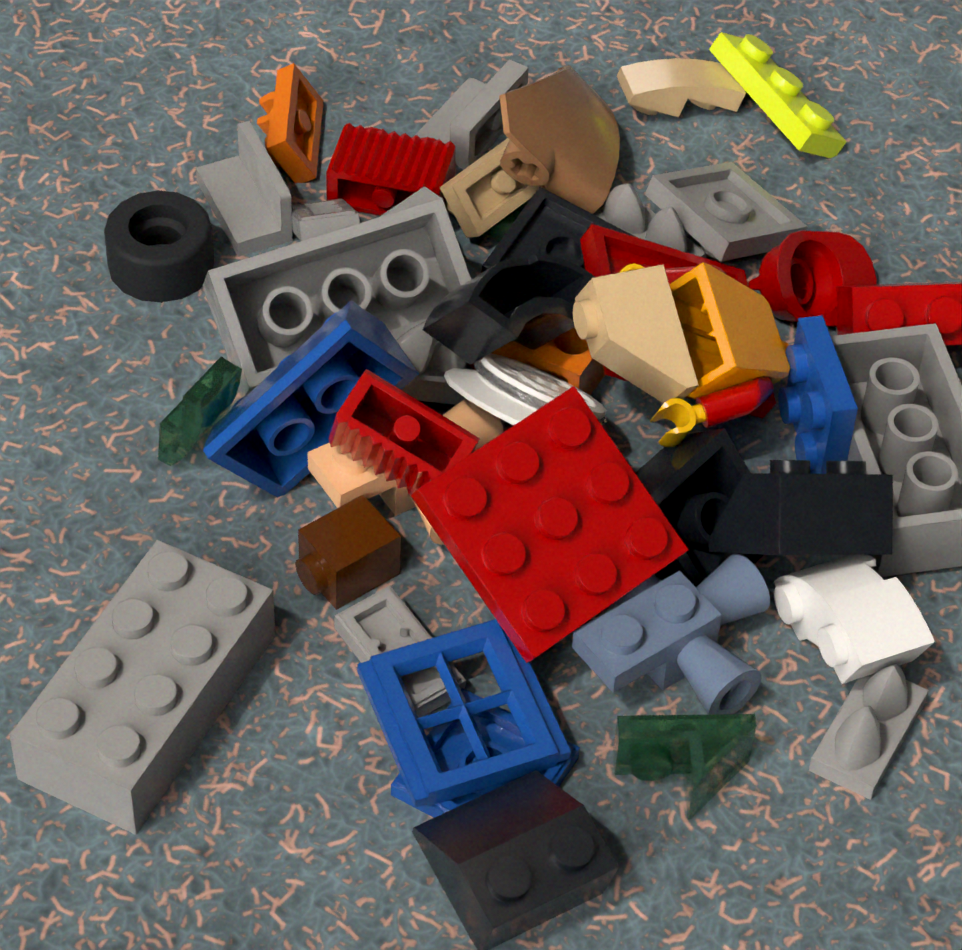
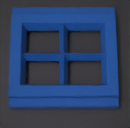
M496 619L371 656L369 661L357 664L358 675L414 807L425 804L429 807L520 778L534 770L539 772L555 767L557 762L570 759L571 750L530 662H525ZM484 652L501 693L466 703L449 662ZM436 666L454 707L418 718L401 677ZM507 704L526 746L491 757L472 715ZM459 719L478 761L442 772L424 730Z

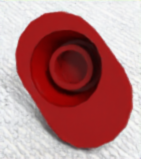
M802 230L789 233L780 245L773 247L764 256L759 268V276L750 280L748 286L752 290L760 291L761 295L770 304L773 316L776 318L797 323L798 318L823 315L826 326H837L836 286L875 285L877 279L871 258L864 246L852 236L840 232Z

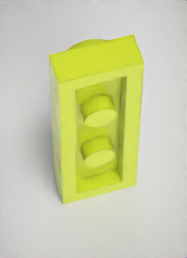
M720 32L709 48L710 52L791 143L801 152L826 158L837 156L847 141L832 126L834 117L825 108L810 101L801 92L803 83L794 74L779 67L770 58L773 55L772 49L764 41L751 34H746L744 38Z

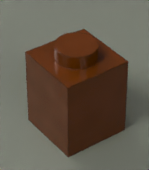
M364 495L298 529L299 559L295 562L297 574L302 584L311 594L316 595L321 592L336 610L400 574L401 536Z

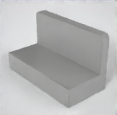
M509 59L487 84L474 78H468L415 135H418L420 138L440 139L444 144L451 141L456 146L455 165L466 169L477 161L503 133L499 95L528 85L529 67Z
M250 121L237 124L239 156L196 167V181L238 257L293 241L290 190Z

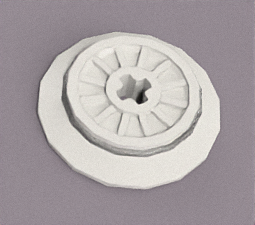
M491 353L474 363L476 370L453 368L444 374L448 385L464 398L512 425L517 424L573 387L568 382L531 365ZM575 387L601 425H605L607 422L605 417L607 410L592 396Z

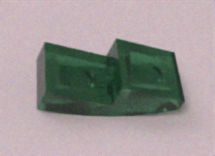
M220 357L186 392L183 400L160 423L159 461L169 466L178 463L224 416L236 397L242 368Z

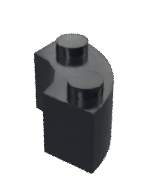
M535 253L528 258L511 259L508 261L505 259L442 298L428 316L422 330L469 364L478 361L511 341L535 350L575 327L573 322L575 297L595 276L570 261L547 254Z

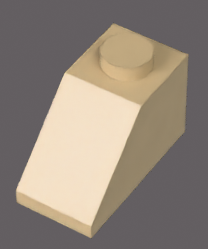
M664 264L592 278L575 297L573 305L574 326L578 336L582 340H587L592 359L662 403L671 398L684 399L699 386Z

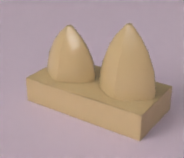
M509 138L439 187L446 199L445 207L447 212L456 217L466 238L481 236L532 198L539 186L523 184L513 179L501 167L500 160L510 140Z

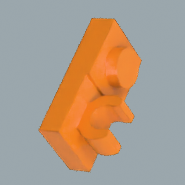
M293 63L277 70L275 91L259 99V104L267 115L259 117L257 124L267 135L265 137V148L275 166L282 167L294 183H305L315 179L317 175L324 100Z

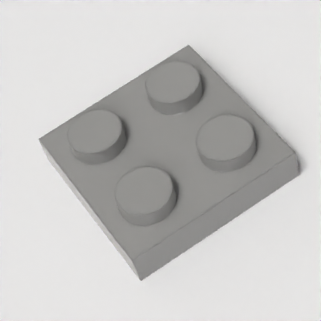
M732 162L652 175L645 192V196L660 209L673 207L681 220L684 230L701 244V248L706 254L718 259L720 262L769 252L773 247L780 245L789 233L806 231L808 227Z

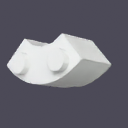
M848 555L781 576L774 581L776 586L774 589V601L779 616L784 623L791 624L799 641L808 639L819 646L823 659L830 667L834 668L841 684L875 674L892 664L902 665L912 662L935 642L919 608L897 577L883 580L871 568L876 566V559L869 555Z

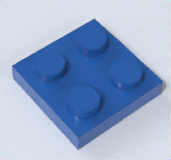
M823 315L798 318L794 345H788L786 348V356L790 365L787 386L781 387L778 393V404L784 424L793 423L796 431V459L810 460L811 474H826V461L848 460L858 411Z

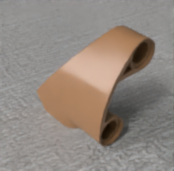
M570 65L558 68V71L546 78L499 95L503 132L510 139L500 160L501 167L506 174L523 184L542 187L591 214L595 213L608 197L619 160V129L614 113L608 104Z

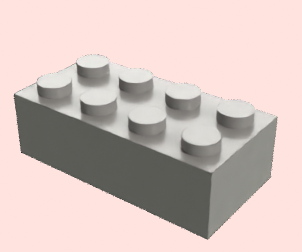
M438 198L208 270L203 283V289L237 387L243 398L270 375L285 357L293 354L323 326L331 315L340 311L350 300L382 321L395 340H397L411 328L426 321L442 298L470 281L471 277L443 198Z
M937 324L831 336L858 407L847 461H866V474L893 475L892 555H869L876 559V566L873 567L874 570L881 577L962 566V385Z
M156 540L9 734L17 779L136 835L275 637L273 589Z

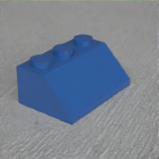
M350 300L340 311L331 315L323 326L293 354L285 357L277 368L247 396L239 399L234 404L232 409L212 427L203 451L209 460L278 498L287 494L310 473L308 470V452L329 443V435L335 416L366 369L400 390L408 385L419 373L386 325Z

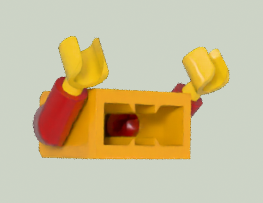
M704 262L698 266L665 269L699 386L688 395V397L696 398L695 405L691 406L687 401L680 398H671L664 402L650 419L651 423L657 422L660 419H668L676 425V428L666 432L658 441L664 447L678 445L695 424L702 422L704 427L708 428L752 413L771 397L773 385L787 377L790 371V365L786 356V348L789 344L781 340L770 304L765 297L731 278L721 268ZM629 264L620 273L645 267L638 264Z

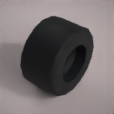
M157 190L136 194L122 201L109 214L104 229L107 264L111 280L123 293L141 301L162 303L183 299L201 289L208 270L213 269L214 247L213 230L208 212L196 200L178 192ZM156 244H170V245L159 246V247L150 246V245H156Z

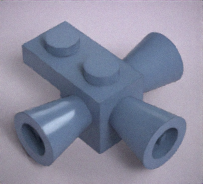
M734 553L697 587L681 571L676 572L661 582L658 581L654 574L615 601L613 604L617 607L573 632L572 648L613 693L645 674H648L662 690L686 677L709 718L718 721L731 716L741 709L755 694L762 679V675L758 670L717 643L720 626L767 611L770 605L769 590L757 567L747 557Z

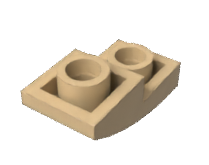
M680 58L657 59L622 66L617 74L618 81L628 103L637 111L647 115H657L660 112L679 117L687 99L703 109L714 110L717 106L737 112L746 95L745 90L721 63L714 61Z

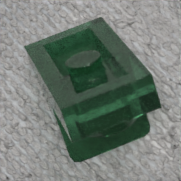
M755 714L617 716L613 745L614 774L634 775L636 778L645 781L660 780L670 774H683L687 819L690 820L750 761L757 726Z

